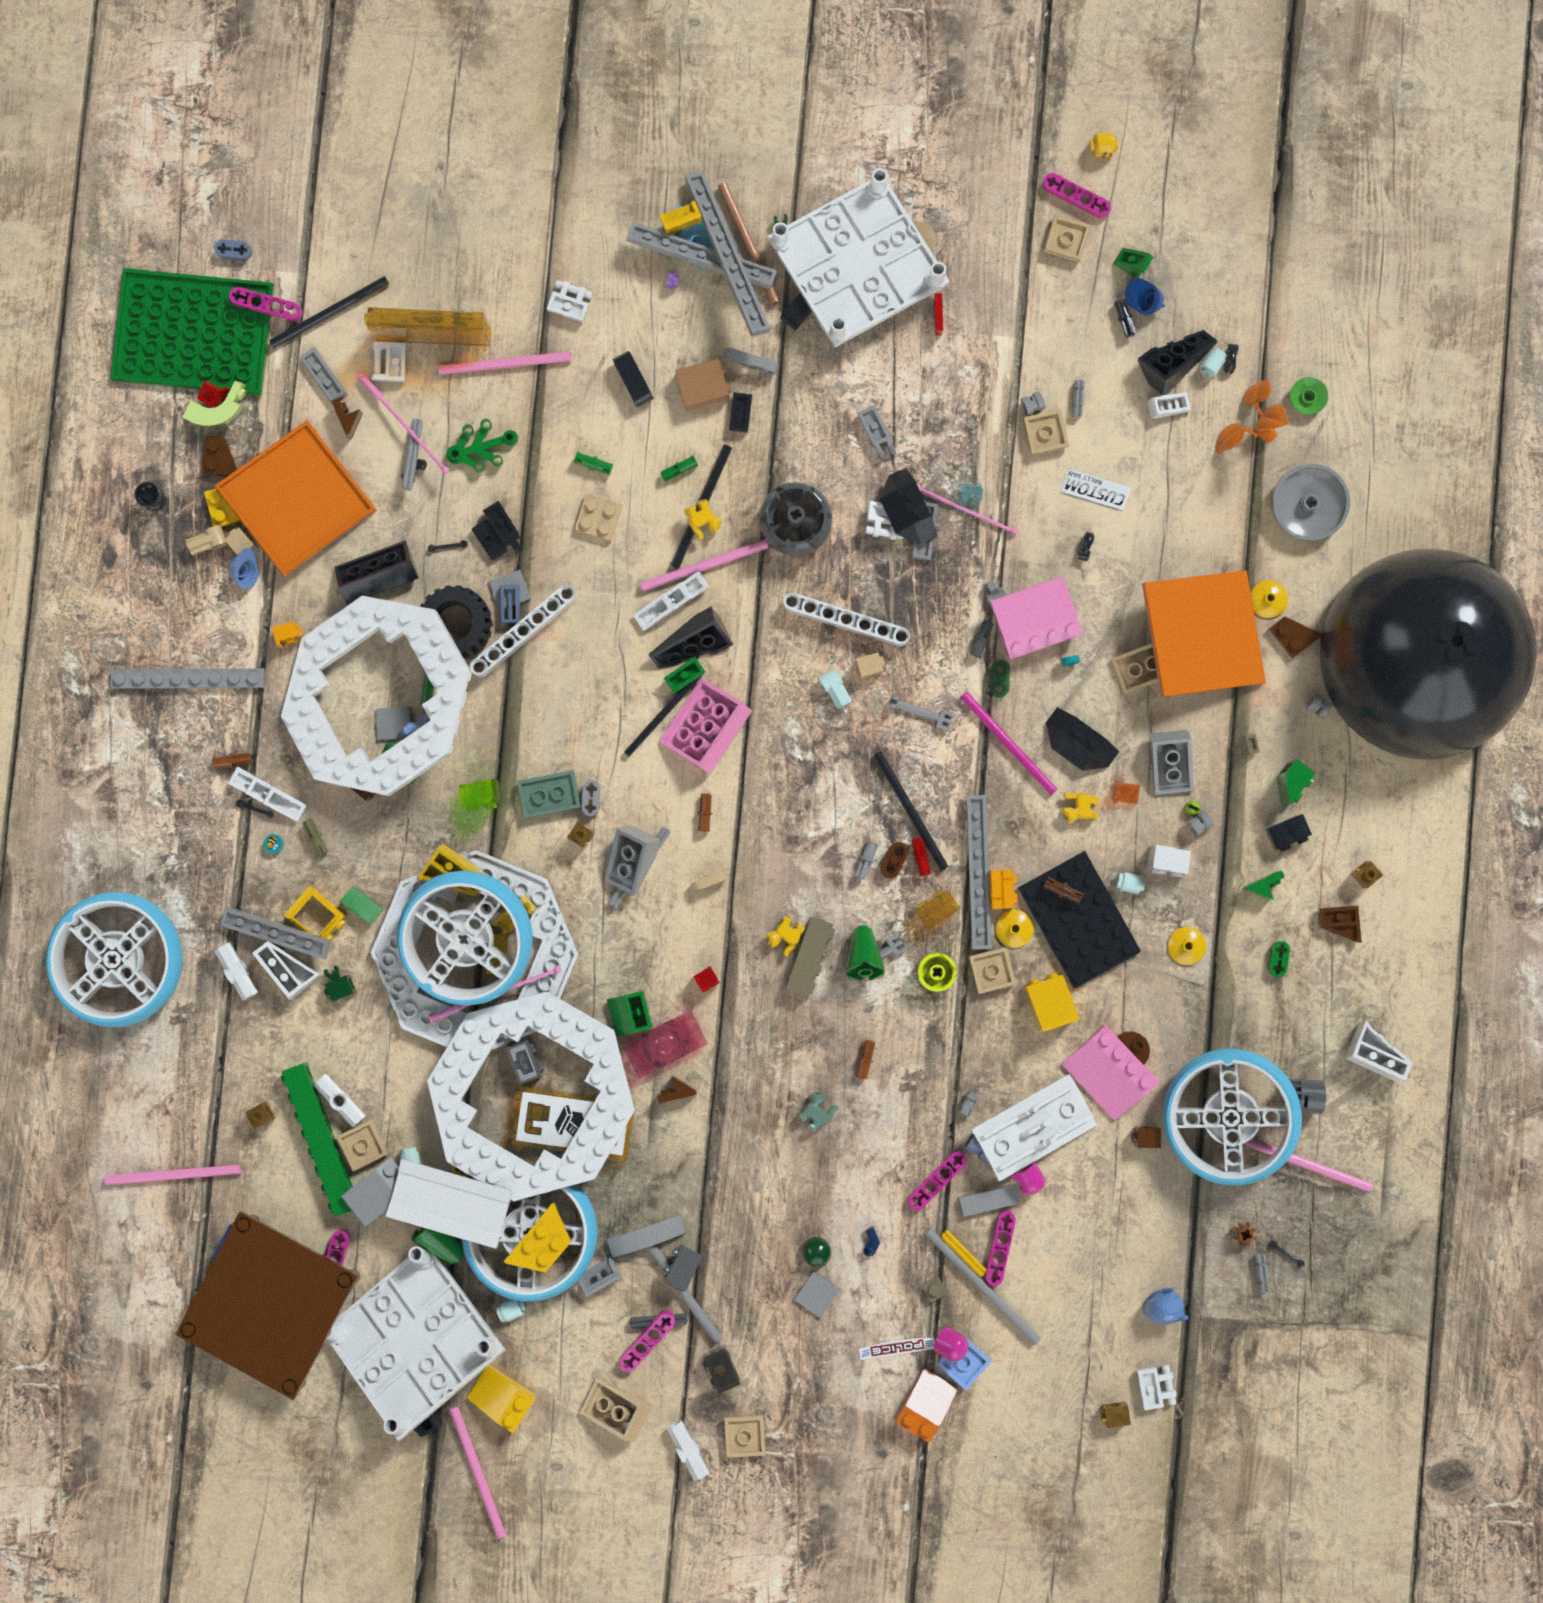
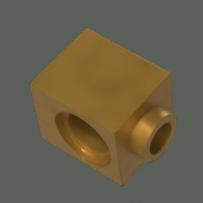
M577 821L567 838L585 849L595 832Z
M1364 861L1350 873L1362 888H1369L1383 876L1372 861Z
M267 1101L245 1112L253 1129L259 1128L276 1118Z
M1125 1401L1102 1405L1103 1411H1100V1418L1107 1428L1131 1425L1129 1409Z

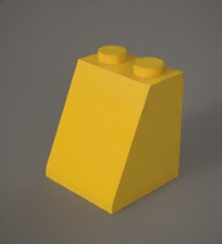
M1057 972L1046 975L1047 979L1039 981V978L1030 980L1028 985L1024 986L1038 1030L1042 1032L1080 1020L1064 976L1062 974L1058 975Z

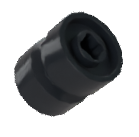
M143 482L135 489L134 496L137 503L146 509L158 511L164 507L166 495L163 490L153 483Z

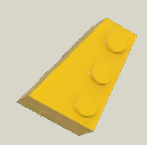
M442 844L435 851L417 879L428 881L436 876L454 871L486 873L445 844ZM451 887L452 890L475 897L481 892V890L470 887Z

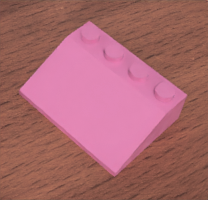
M1063 576L990 601L1004 652L1009 659L1083 635Z
M701 678L659 742L703 771L711 774L752 710L741 701Z
M1103 1024L1061 1063L1114 1121L1145 1097L1159 1083L1116 1035Z

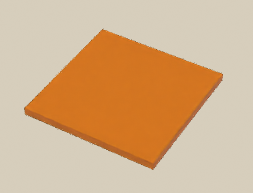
M308 420L214 486L283 577L377 511Z
M1247 570L1142 583L1161 698L1266 683Z

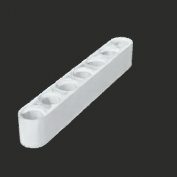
M571 585L561 586L476 657L470 664L471 672L480 678L487 676L572 605L577 598L575 589ZM566 590L573 592L572 597L569 599L563 598V593ZM552 602L558 604V608L555 611L548 610V606ZM539 614L542 615L543 621L539 624L534 623V617ZM522 627H528L529 631L525 636L519 635V630ZM507 639H513L514 641L511 648H505L504 646ZM493 651L499 652V658L494 661L490 660V654ZM479 663L484 664V670L481 673L475 671V667Z
M788 593L783 599V606L788 612L882 642L902 647L910 639V633L904 627L806 596ZM789 598H794L797 604L794 607H789L786 601ZM807 604H813L815 611L808 613L804 607ZM828 609L834 615L828 619L823 616V612ZM844 615H848L852 621L850 624H844L841 618ZM867 621L870 628L862 630L859 626L860 622ZM879 627H885L888 630V634L881 636L877 630ZM897 633H904L906 640L903 642L896 639Z

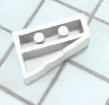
M269 941L252 953L289 1000L321 977L319 973Z

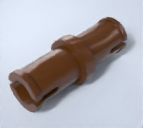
M1050 877L1047 878L1043 888L1058 894V897H1065L1076 904H1079L1083 893L1068 887V884H1062Z

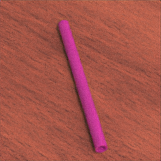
M966 691L960 697L963 702L1050 795L1058 790L1055 785Z

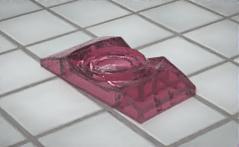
M689 1010L623 1043L622 1046L640 1079L708 1045V1042L692 1010Z

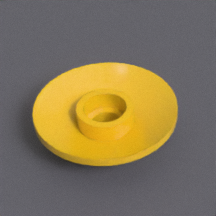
M1262 581L1255 585L1251 591L1253 610L1263 618L1277 617L1287 607V592L1276 581ZM1272 595L1273 601H1268L1267 596Z
M1008 910L998 918L995 931L997 938L1002 944L1011 948H1019L1031 940L1034 933V925L1031 918L1021 910ZM1014 925L1019 927L1016 933L1012 931Z
M1182 927L1171 934L1168 940V951L1172 959L1177 963L1193 965L1199 962L1205 955L1206 940L1197 929ZM1188 942L1192 945L1190 950L1185 948V944Z

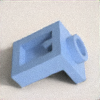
M426 715L419 717V726H417V723H408L406 727L401 728V737L409 736L428 723L429 719H426Z

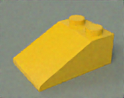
M488 1365L470 1391L467 1399L496 1423L514 1433L537 1395L491 1365Z

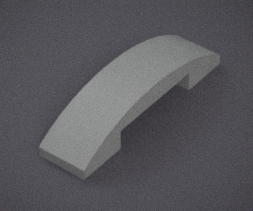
M678 1214L631 1232L608 1238L607 1242L612 1258L672 1239L686 1233L681 1215Z

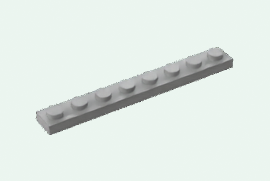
M635 222L632 223L627 235V242L724 274L714 249ZM740 258L750 282L771 290L777 270Z
M264 668L111 669V689L265 688Z
M986 795L966 796L972 949H992Z

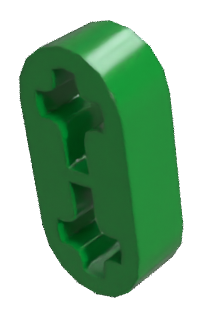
M1284 941L1274 942L1271 946L1268 971L1274 977H1282L1287 972L1290 947ZM1280 944H1282L1285 952H1281L1280 958H1278L1279 952L1276 951V947H1280ZM1278 960H1280L1279 967H1282V971H1278V974H1276L1273 966H1277Z

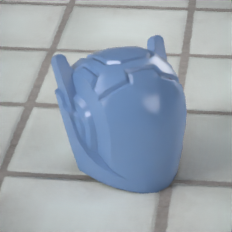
M1174 1287L1163 1288L1150 1294L1143 1307V1312L1148 1319L1157 1324H1169L1188 1319V1316L1184 1315L1183 1301L1179 1294L1173 1291L1175 1290Z

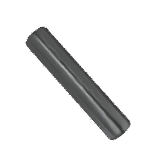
M686 1313L674 1314V1325L687 1324ZM656 1316L630 1318V1327L632 1329L646 1328ZM663 1318V1323L660 1325V1327H662V1325L666 1321L670 1323V1318Z

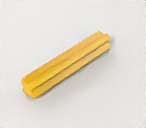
M948 1230L942 1233L941 1239L979 1277H982L987 1271L986 1268Z

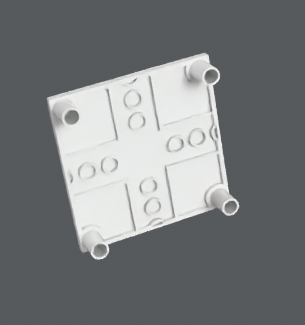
M881 168L873 171L870 181L791 224L776 223L773 227V233L768 235V241L834 348L950 284L949 279L945 275L946 266L935 259L888 184L887 172Z
M418 1246L412 1247L405 1261L337 1318L326 1339L383 1419L385 1432L393 1434L397 1441H401L506 1351L439 1257Z

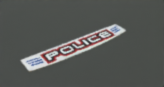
M935 1338L905 1339L863 1347L859 1349L860 1360L934 1349Z

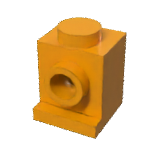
M295 621L272 627L276 645L280 648L284 647V643L286 645L297 643V639H301L304 636L302 626H298V623Z

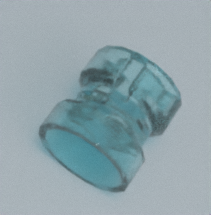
M975 483L971 487L968 484H961L962 503H968L970 499L975 503H981V483Z

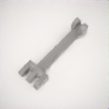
M892 695L889 707L894 709L899 708L937 721L935 728L947 732L949 727L944 726L943 722L951 724L952 720L945 718V716L953 717L955 714L944 709L941 710L940 714L899 701V697Z
M898 934L886 940L888 946L879 951L881 958L892 952L897 957L907 950L906 947L898 950L897 947L903 944L902 940L894 944L893 940L899 937Z

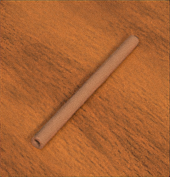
M727 182L719 184V190L751 261L764 266ZM773 285L771 290L764 288L771 306L778 304L780 301Z

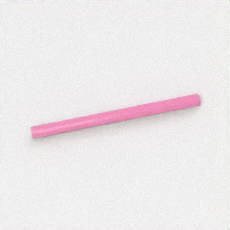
M569 351L438 365L439 375L567 362L571 361V353Z
M764 539L641 582L642 591L645 592L693 575L696 572H702L768 549V544Z
M1254 1138L1243 1144L1269 1155H1272L1278 1148ZM1292 1153L1291 1157L1287 1160V1162L1364 1191L1370 1192L1372 1190L1373 1183Z
M239 1164L105 1175L104 1183L105 1185L237 1175L241 1174L242 1168Z
M458 1406L449 1409L494 1532L497 1539L506 1536L461 1412Z

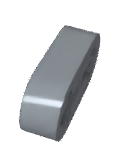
M594 780L585 782L582 791V811L589 817L597 815L600 809L601 789L600 785ZM590 784L597 787V791H593V797H590V791L586 790L587 787H590ZM590 800H593L592 804L596 807V810H592V813L585 809L586 806H589Z

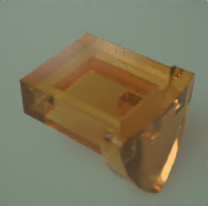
M1116 780L1112 795L1113 803L1137 804L1140 785L1122 783L1120 780Z

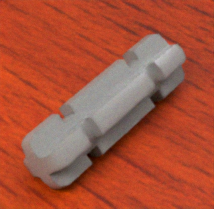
M1075 380L1072 417L1080 418L1083 415L1084 380Z
M1263 1253L1255 1254L1254 1259L1255 1263H1257L1255 1267L1257 1281L1259 1282L1258 1289L1260 1292H1269L1270 1286L1267 1282L1269 1278L1267 1265L1265 1264L1266 1256Z

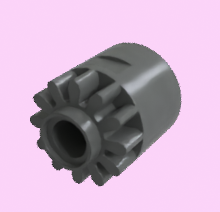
M1289 1079L1298 1095L1301 1112L1323 1114L1326 1105V1086L1324 1081Z

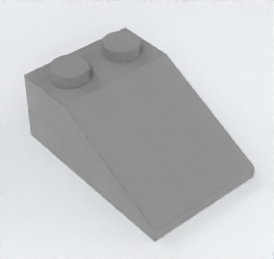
M1188 730L1149 734L1155 795L1194 791L1192 744Z
M632 825L617 828L604 881L635 896L656 858L660 839Z
M389 1158L341 1196L364 1228L388 1210L399 1167L392 1158Z

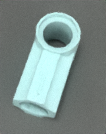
M835 668L818 678L826 693H829L837 709L852 702Z

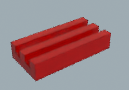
M935 293L933 298L935 336H942V293Z

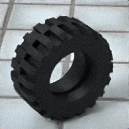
M447 585L444 586V589L438 588L434 590L435 593L433 595L429 594L426 597V602L424 604L421 603L420 607L434 609L438 612L439 616L450 606L459 605L466 608L472 616V628L464 638L454 642L464 659L471 658L473 654H478L480 649L487 645L486 641L488 637H491V627H493L492 615L485 601L473 590L463 588L460 585L455 587Z

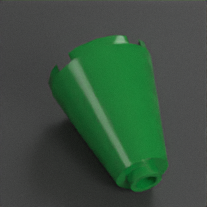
M860 925L853 930L846 966L847 977L857 981H863V978L869 977V981L878 979L884 975L885 967L872 929L866 925Z
M423 1227L419 1231L416 1229L411 1236L413 1242L449 1264H457L464 1257L463 1247L454 1236Z

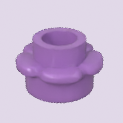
M676 272L674 274L668 273L666 288L673 291V288L678 287L679 282Z

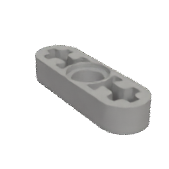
M726 348L723 357L730 362L773 375L776 374L779 365L774 361L733 348Z

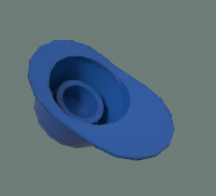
M1137 278L1132 280L1126 287V302L1139 313L1148 316L1165 307V304H1163V293L1150 282Z

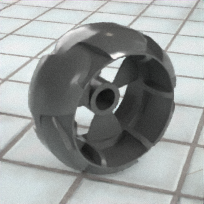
M790 482L778 486L769 493L760 510L762 535L766 542L779 553L790 556L810 554L827 540L831 531L832 512L828 500L817 488L806 483ZM800 497L803 500H809L816 507L818 517L805 518V512L800 507ZM784 501L789 509L787 513L788 522L774 526V511ZM798 514L801 517L794 520L792 515ZM803 526L811 533L810 537L803 541L793 542L787 539L792 527L799 528Z

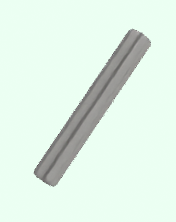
M413 419L411 430L420 439L423 425L422 420ZM411 434L409 436L402 479V489L411 491L413 488L419 443Z

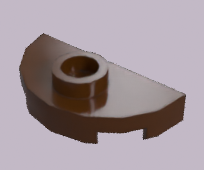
M1133 1031L1119 1034L1118 1036L1128 1049L1144 1065L1150 1055V1047L1146 1038Z

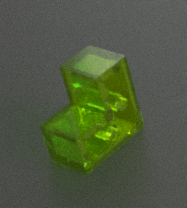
M496 779L459 785L461 808H467V812L478 811V807L496 809L497 805L502 804L500 782Z

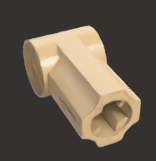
M220 525L210 527L205 530V533L186 539L188 550L193 556L210 549L216 550L225 547L227 542Z

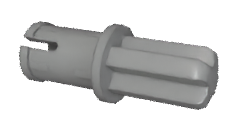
M867 841L864 852L859 857L861 860L855 873L856 877L860 879L866 878L871 863H874L873 858L879 846L878 844Z

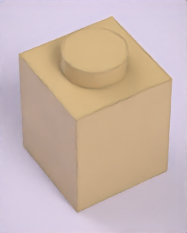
M240 528L231 530L225 539L237 555L245 548H251L253 551L258 548Z
M878 652L856 658L861 679L883 673V668L886 667L883 656L880 657Z

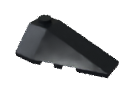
M1205 330L1185 336L1183 340L1174 343L1173 341L1168 342L1166 346L1160 348H1151L1138 358V363L1148 384L1164 395L1217 344L1218 340Z
M711 606L693 616L651 651L649 657L658 668L681 663L684 659L692 657L698 659L700 655L708 653L710 655L717 654L732 646L733 642L721 618Z

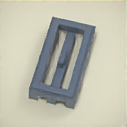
M519 585L500 586L501 624H517L520 621ZM512 589H515L516 619H513ZM504 590H508V620H505Z

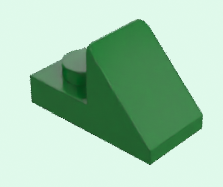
M1122 248L1113 264L1131 276L1139 278L1141 273H1145L1154 257L1147 252Z
M1276 871L1243 888L1250 893L1274 900L1268 885L1274 887L1281 884L1280 880L1285 878L1283 871Z

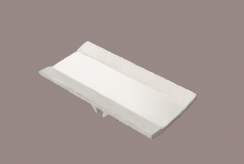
M1070 1074L972 1128L971 1131L987 1157L997 1180L1001 1181L1092 1129L1097 1124Z
M401 1159L391 1202L385 1217L496 1249L504 1226L512 1190Z

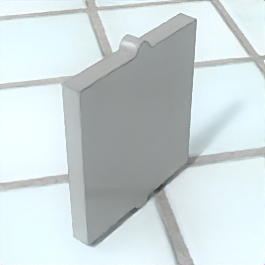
M521 570L489 581L493 591L492 596L496 599L499 610L500 586L519 585L520 603L531 600L527 589L528 584L524 581ZM512 589V606H514L515 589ZM504 590L505 609L508 608V590Z
M410 707L376 709L377 722L375 726H377V740L406 738L401 737V728L406 727L408 723H413L411 721Z
M813 1271L794 1300L804 1306L806 1311H811L821 1318L840 1289L828 1282L827 1278L824 1279Z

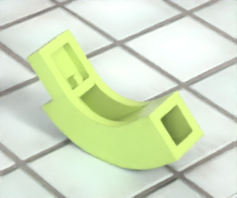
M235 381L225 401L215 408H209L198 401L190 400L183 418L192 423L205 426H217L230 422L244 408V405L238 401L244 398L246 385Z

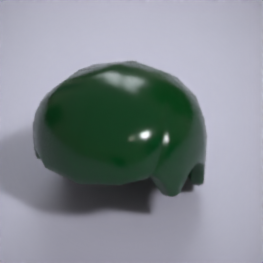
M822 1237L808 1239L802 1248L804 1261L811 1267L821 1268L829 1262L832 1255L829 1243Z

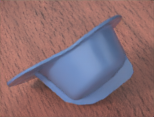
M245 548L237 557L231 560L229 576L237 582L240 588H252L258 579L259 570L254 551L251 548Z

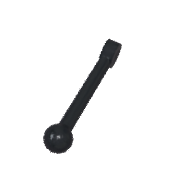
M462 540L460 543L438 546L431 544L428 546V550L433 552L436 549L466 548L468 543Z
M242 800L236 801L237 807L251 809L266 815L268 818L274 816L272 811L267 812L245 804Z
M1275 1241L1269 1242L1270 1248L1277 1249L1296 1262L1298 1267L1305 1265L1303 1260H1298L1280 1248Z

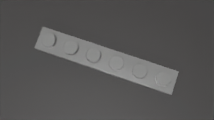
M231 907L224 908L220 926L320 959H327L331 943L329 939Z

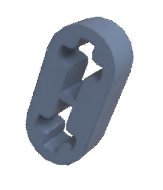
M220 240L214 247L216 254L221 259L247 261L252 256L251 247L243 241ZM224 246H226L227 249H229V250H231V251L226 250V251L224 252V254H223V253L220 251V249H223ZM244 247L247 252H244L243 255H241L240 252L236 251L242 250V248Z

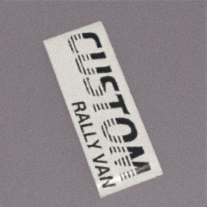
M1067 469L1061 492L1124 511L1131 487Z

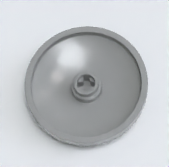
M1305 464L1287 472L1277 483L1272 496V511L1277 524L1285 533L1302 541H1317L1334 534L1345 522L1350 509V495L1344 480L1334 470L1319 464Z

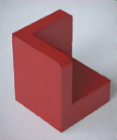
M205 381L202 384L197 399L211 408H215L225 401L230 388H218Z
M711 966L693 976L703 993L720 983Z

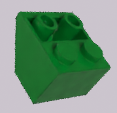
M1298 759L1288 761L1277 776L1280 801L1284 806L1297 803L1303 796L1301 793L1305 787L1308 788L1314 781L1313 776L1315 772Z
M644 990L607 999L616 1037L654 1027Z

